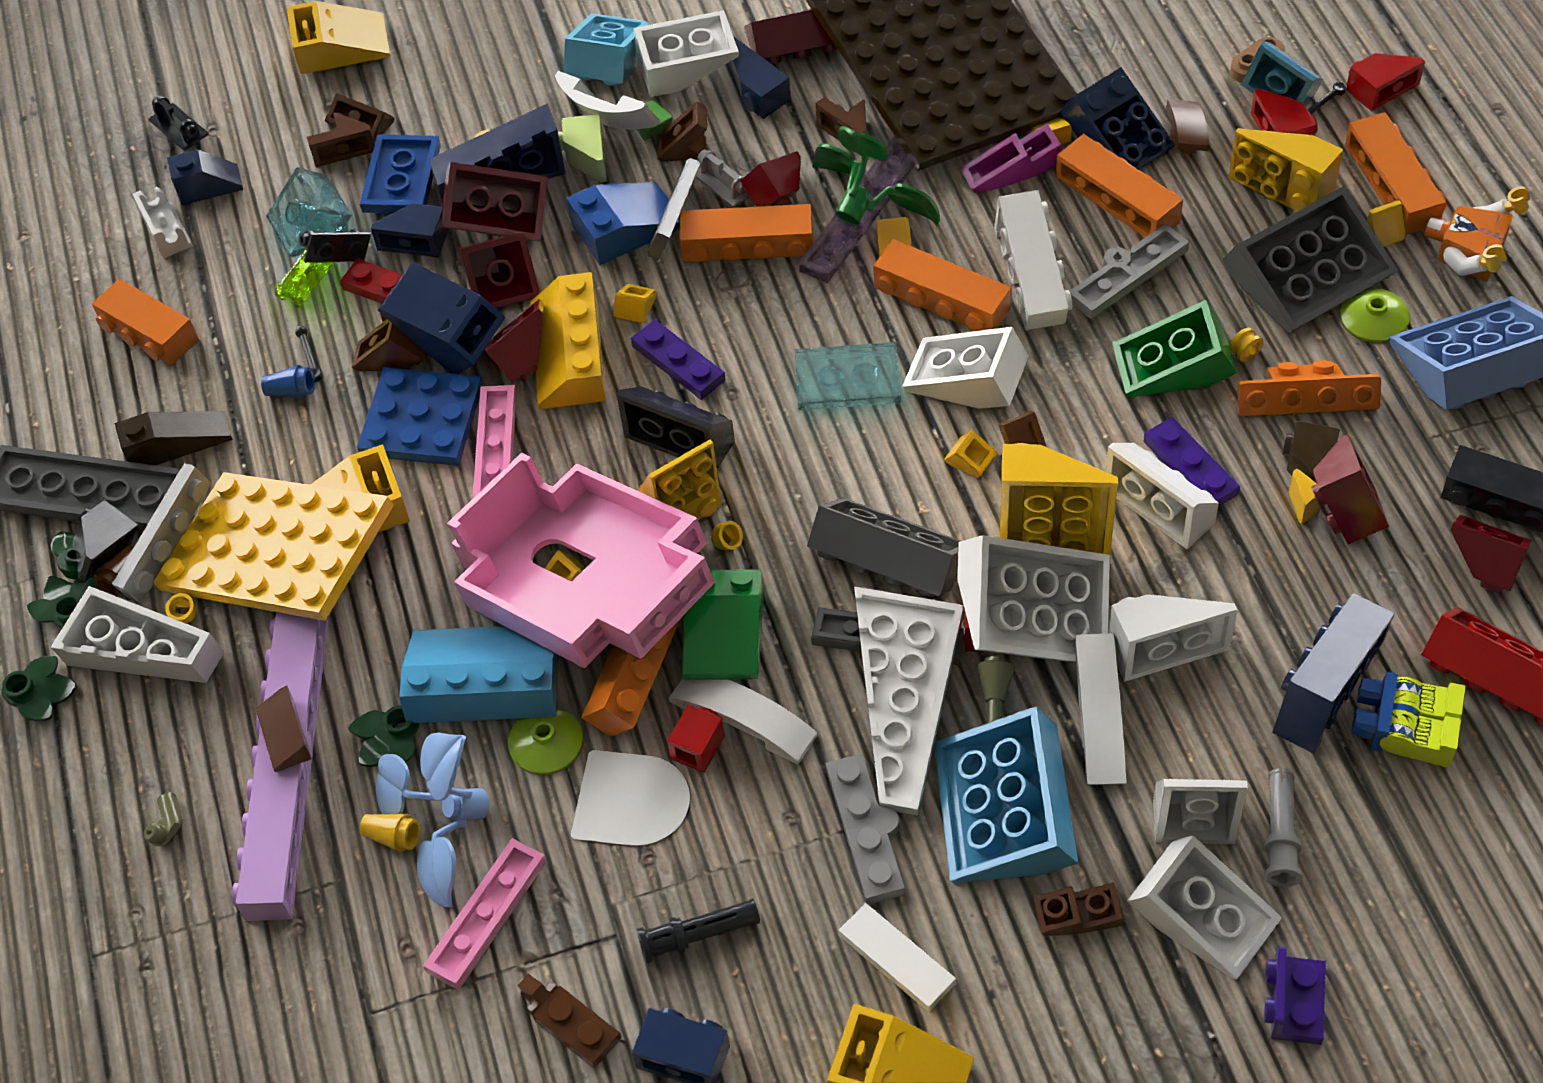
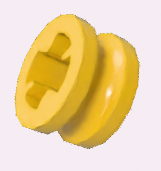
M1248 327L1239 331L1233 337L1229 348L1232 354H1237V358L1241 362H1247L1259 353L1263 347L1264 340L1258 335L1255 336V331Z

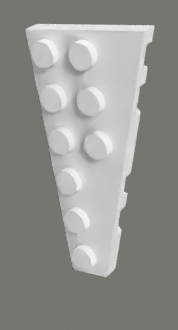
M854 587L880 806L891 807L896 812L918 816L963 619L964 605Z

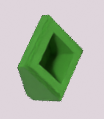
M654 100L646 105L659 118L660 122L654 127L636 129L644 141L665 130L673 119Z

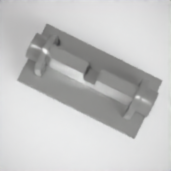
M702 150L699 153L700 167L697 169L695 178L732 208H735L750 197L740 182L744 176H740L716 157L715 152L712 150Z

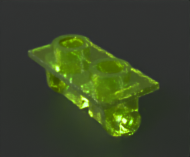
M306 248L302 250L301 257L283 280L276 283V290L274 291L277 298L280 300L291 298L297 307L304 303L334 264V262L305 263Z

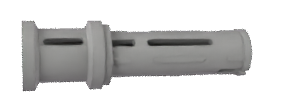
M1281 768L1271 770L1268 774L1270 780L1271 834L1265 840V851L1269 854V868L1265 871V878L1271 885L1290 887L1302 881V871L1298 868L1297 854L1301 851V841L1295 835L1294 773L1285 768L1284 779L1281 782Z

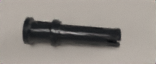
M752 898L749 901L684 921L673 917L669 919L667 924L647 930L640 927L636 930L645 962L650 963L655 956L675 950L678 953L685 952V949L689 948L688 944L753 924H760V916L756 903Z

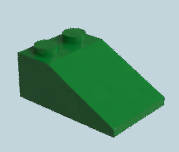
M1207 300L1112 343L1125 394L1128 398L1206 388L1237 374L1222 323Z
M710 570L715 583L684 614L683 680L758 679L764 605L761 570Z

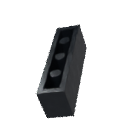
M1460 445L1446 477L1440 498L1451 501L1458 506H1465L1486 513L1493 518H1500L1521 525L1528 530L1543 533V472Z

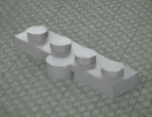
M1164 224L1131 247L1130 253L1120 247L1108 249L1104 255L1103 268L1070 290L1072 304L1087 317L1093 319L1189 250V241L1169 225Z
M183 464L112 583L130 600L138 603L143 601L147 592L152 588L154 579L185 533L184 530L188 527L193 514L205 498L212 484L195 466Z
M863 754L826 762L827 776L866 903L869 905L904 896V884L889 840L899 830L898 814L891 807L878 805Z

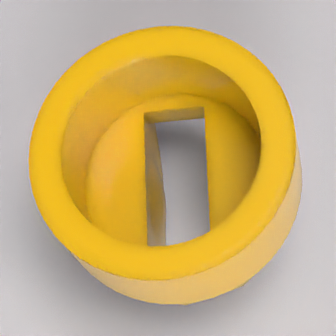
M721 522L711 532V541L720 550H733L742 543L743 533L736 522Z
M178 593L169 598L165 611L168 617L189 624L196 618L197 605L189 595ZM176 608L188 611L186 614L175 613Z

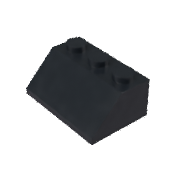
M642 386L620 389L616 394L625 438L677 458L704 442L711 440L714 445L717 469L735 442L732 420L720 413L708 412L698 408L693 403L682 402L668 397L661 391H652Z

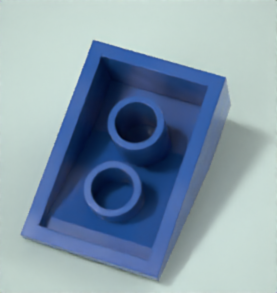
M657 182L594 185L566 198L571 224L599 265L651 243L669 200ZM680 214L672 233L680 230Z

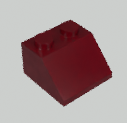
M1349 435L1341 437L1314 468L1313 472L1317 484L1312 486V490L1319 505L1327 504L1331 513L1326 514L1335 535L1342 532L1349 545L1390 526L1377 490Z

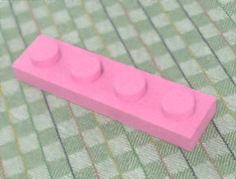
M515 385L482 386L480 388L473 498L513 461L517 395Z
M512 838L424 963L423 967L426 973L459 990L547 862L545 855Z

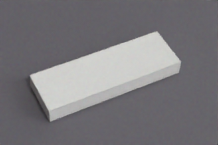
M867 903L838 930L839 937L928 1012L956 985V978Z

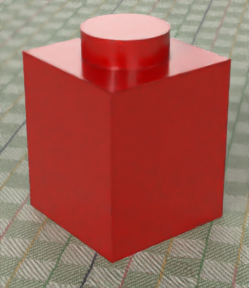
M688 704L667 740L671 760L705 773L725 738L722 717H719L716 712L709 708L703 707L699 709Z

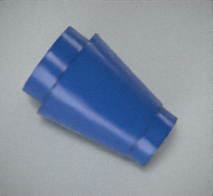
M297 365L269 376H263L261 388L265 396L304 399L307 395L313 394L315 379L309 367L303 368L301 365Z

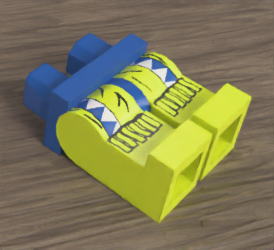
M1387 671L1383 681L1362 678L1356 701L1357 703L1375 706L1376 713L1357 709L1353 719L1351 734L1371 739V750L1382 752V749L1392 754L1449 768L1458 746L1460 718L1466 685L1449 683L1448 688L1421 683L1410 677H1398V674Z

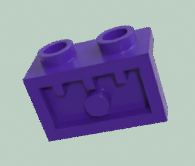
M1278 946L1274 960L1267 959L1265 984L1273 985L1272 998L1266 997L1264 1005V1023L1271 1024L1270 1039L1322 1045L1324 1039L1326 961L1287 957V947Z

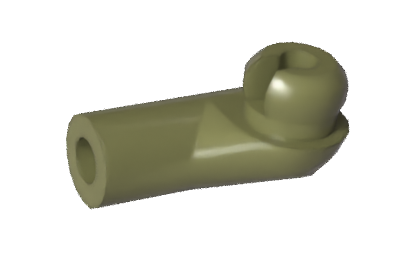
M170 792L164 793L157 798L161 819L158 823H150V827H146L144 830L145 840L154 846L168 844L183 823L177 797L174 793Z

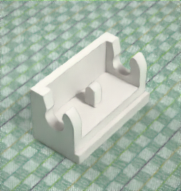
M155 187L154 190L157 198L151 202H148L145 195L138 191L133 194V197L162 258L164 259L193 247L171 202H167L163 191Z

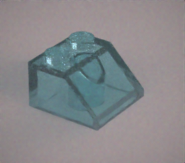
M296 167L266 215L287 254L293 258L306 253L307 250L305 246H301L299 243L301 233H305L306 230L327 233L342 232L352 216L328 175Z

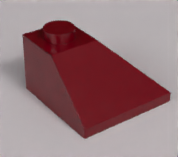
M524 232L459 248L470 290L481 295L494 308L531 300L540 294Z
M540 299L496 333L486 346L485 351L511 382L518 377L522 381L525 380L538 368L535 363L539 360L544 306Z
M1460 514L1453 522L1451 532L1473 578L1480 580V586L1496 593H1502L1503 589L1511 591L1532 540Z

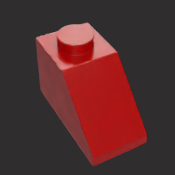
M1374 53L1363 60L1356 61L1350 66L1346 90L1372 112L1420 85L1425 60L1421 57Z
M1262 89L1254 90L1251 115L1261 131L1315 135L1317 133V120L1313 114L1309 113L1303 102Z

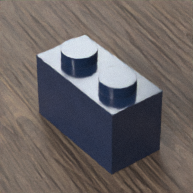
M648 1008L632 1050V1056L636 1069L683 1083H717L730 1048L727 1030H724L720 1024L714 1021L702 1019L700 1022L686 1019L683 1014L670 1008H662L661 1011Z

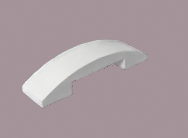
M560 71L555 75L562 90L586 115L600 114L601 124L633 130L654 127L660 122L659 118L643 102L623 95L617 105L595 98V95L579 78Z
M682 678L669 697L670 703L686 709L689 704L699 709L704 707L713 710L719 717H722L723 722L764 741L766 750L799 765L817 737V732L787 709L767 697L728 679L683 680Z

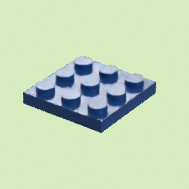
M383 367L357 445L358 453L383 444L388 459L459 466L480 398V388L483 386L481 376Z

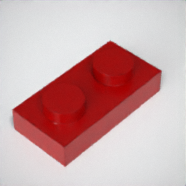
M356 259L340 280L342 290L382 304L403 274Z

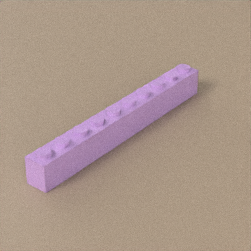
M276 612V617L270 620L269 630L272 646L265 653V665L268 674L267 681H262L261 699L264 702L279 689L288 686L294 699L312 758L329 616L326 621ZM257 715L256 729L259 739L258 745L253 746L251 753L254 775L253 779H249L247 782V798L250 803L248 813H244L242 817V832L245 839L244 847L239 848L237 853V866L240 875L239 882L234 883L232 888V902L234 907H238L245 921L292 920L312 759L274 772Z

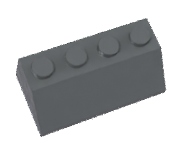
M842 497L819 505L807 547L817 550V555L821 558L831 561H837L839 558L849 562V567L862 573L873 571L883 575L882 579L890 584L902 586L905 583L916 587V592L922 596L937 598V596H942L951 591L957 579L958 548L961 540Z

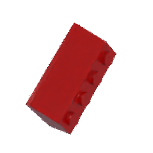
M1455 607L1442 614L1421 653L1423 657L1429 659L1428 664L1442 673L1449 674L1452 671L1463 677V683L1475 691L1484 693L1485 690L1499 696L1498 701L1511 710L1519 712L1521 708L1535 715L1534 721L1543 726V651L1459 607Z

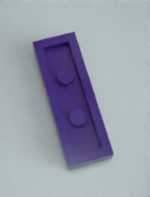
M656 319L630 338L632 347L700 400L704 399L726 381L723 370Z
M1173 417L1144 433L1143 442L1170 469L1179 471L1187 481L1200 490L1209 492L1219 502L1218 507L1239 495L1240 485Z

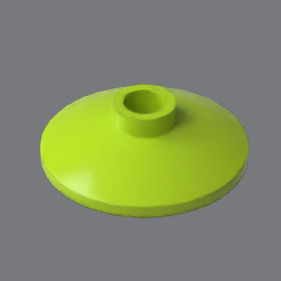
M1368 288L1342 303L1340 320L1343 327L1352 336L1366 342L1385 343L1389 342V336L1406 331L1409 325L1410 312L1405 302L1396 294L1384 289Z
M557 708L556 717L519 718L513 725L508 737V749L513 761L524 771L536 775H550L566 769L577 759L583 746V732L579 722L572 714L560 708ZM550 732L546 737L538 736L541 733Z

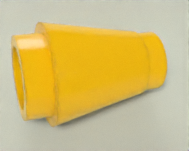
M365 814L360 822L359 830L361 836L398 852H403L406 849L412 850L417 845L421 828L419 821L413 819L410 814Z

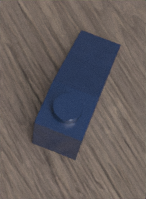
M733 36L739 56L728 62V66L741 101L748 111H753L759 117L765 119L791 101L789 77Z

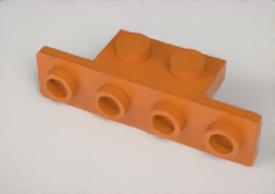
M1328 360L1315 361L1313 365L1283 362L1279 363L1277 367H1267V380L1240 381L1238 383L1237 411L1240 416L1379 409L1382 379L1379 374L1344 376L1339 365Z

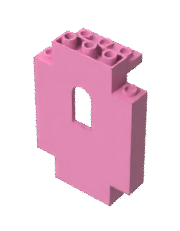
M521 453L447 523L455 537L451 544L463 567L467 569L454 581L466 605L584 669L609 643L642 659L715 583L705 558L697 554L707 544V541L696 517L579 464L571 468L552 487L542 481L532 458ZM561 544L594 561L570 582L533 563V558L544 546Z

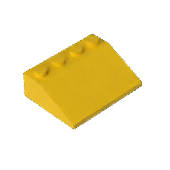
M1026 443L1002 444L1000 538L1110 555L1118 477L1042 445H1028Z

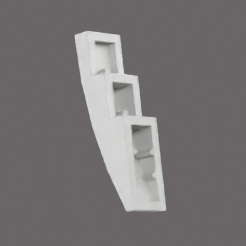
M1114 634L1075 635L1079 711L1081 712L1086 786L1126 784L1123 725Z

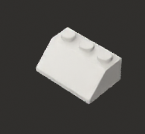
M1112 443L1108 446L1106 472L1118 477L1116 499L1187 550L1215 524L1219 502L1209 492L1200 490L1187 481L1179 471L1170 469L1160 462L1152 452L1143 450L1135 443Z

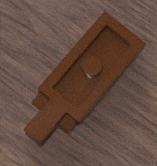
M527 974L517 985L521 990L520 994L531 1003L527 1007V1011L533 1016L534 1021L592 1068L595 1069L621 1040L622 1037L619 1031L559 985L558 987L557 984L551 981L545 987L530 974Z

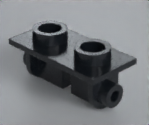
M157 96L152 100L155 114L148 118V120L182 150H187L209 135L203 127L177 105L170 103L168 98Z
M351 229L349 232L332 233L306 230L305 233H301L299 236L300 245L305 246L307 249L304 262H354L356 259L365 261L371 233L358 232L356 229Z

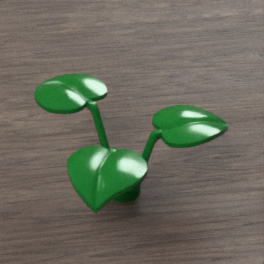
M845 126L839 128L837 136L840 143L849 151L861 154L860 164L853 160L849 153L828 144H819L817 146L812 168L850 174L846 193L836 210V215L841 220L852 225H859L866 210L873 212L875 206L889 195L890 199L898 206L924 216L938 226L940 222L939 209L933 199L923 191L897 183L895 188H885L871 201L869 198L870 192L866 188L859 186L862 176L866 172L865 167L868 157L879 161H884L888 157L887 148L877 139Z

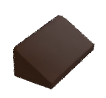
M336 93L324 122L336 126L333 113H338L370 126L373 140L376 142L377 135L384 134L393 124L395 118L384 111Z
M285 686L255 708L274 772L312 759L294 699L288 686Z

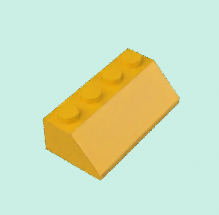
M592 272L558 276L530 302V305L540 299L544 303L539 360L535 363L538 367L535 371L539 410L606 401L598 306Z

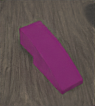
M1047 123L1019 140L1016 133L960 167L974 193L990 191L1027 180L1057 166V154L1064 149Z

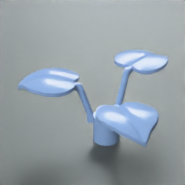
M433 733L427 736L423 743L420 761L421 772L424 778L428 780L427 788L430 789V793L413 792L406 789L409 782V769L405 761L398 755L386 754L381 756L378 761L379 773L376 779V798L379 809L383 814H402L405 807V797L409 799L442 801L444 815L450 817L454 822L435 831L432 834V841H423L421 843L417 856V873L420 884L430 899L441 906L453 907L451 895L455 880L456 858L453 846L443 836L457 828H466V820L484 819L489 811V798L483 788L458 789L453 787L466 736Z

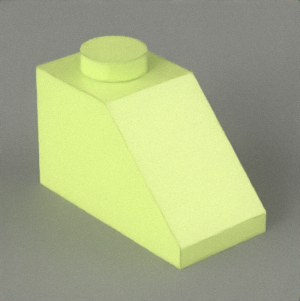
M600 114L562 118L563 131L558 132L561 151L566 152L568 164L599 182H607L604 137Z

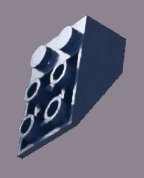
M1122 67L1074 95L1060 110V113L1070 123L1071 129L1078 138L1085 134L1092 140L1101 143L1104 148L1118 157L1125 159L1138 170L1175 147L1172 139Z
M414 262L409 265L377 310L451 374H460L476 363L506 318L481 295Z

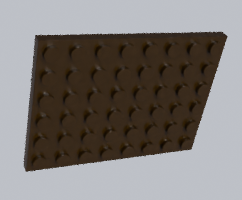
M806 0L917 171L1005 140L1015 133L1016 135L1031 130L1034 126L1056 118L1062 119L1064 117L1060 110L1077 94L1012 0Z

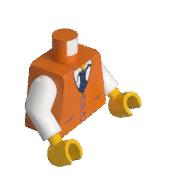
M1525 187L1512 189L1507 196L1509 201L1504 199L1489 206L1474 208L1459 206L1456 208L1450 222L1431 217L1424 236L1442 241L1438 255L1440 262L1447 264L1460 276L1471 275L1488 282L1491 273L1497 272L1501 268L1500 262L1507 260L1503 245L1512 222V210L1517 214H1524L1529 208L1527 201L1530 200V195Z

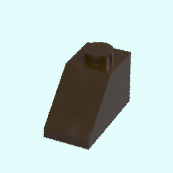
M1297 421L1294 435L1286 434L1282 455L1289 456L1287 471L1292 476L1293 471L1298 469L1317 483L1313 470L1338 442L1340 429Z

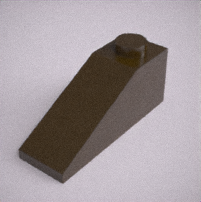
M224 411L146 412L114 423L121 449L127 461L134 463L159 465L233 440Z

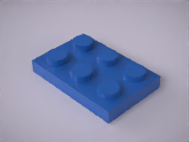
M378 134L360 200L362 213L393 214L411 204L427 205L434 176L430 158L439 155L441 147L439 136Z

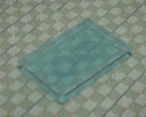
M896 342L794 349L798 410L901 403Z

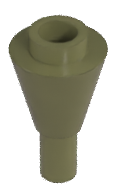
M1001 656L987 657L984 662L977 665L985 702L987 703L986 724L1002 719V704L1005 702L1015 669L1013 664Z

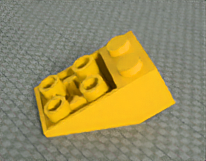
M320 1L287 7L292 48L301 75L391 57L383 13Z
M1238 128L1235 131L1228 178L1297 212L1335 191L1343 149L1314 135Z
M708 440L648 474L637 491L692 515L697 520L711 516L718 508L722 507L713 442Z
M383 444L348 456L311 484L314 486L388 496L394 506L378 532L410 522Z
M853 1004L827 1083H967L974 1057L893 1015Z

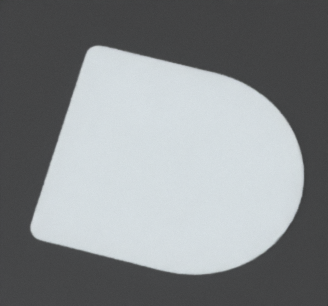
M592 750L589 752L571 837L576 840L632 846L647 845L660 841L673 833L687 814L690 803L688 784L682 773L674 765L661 758Z

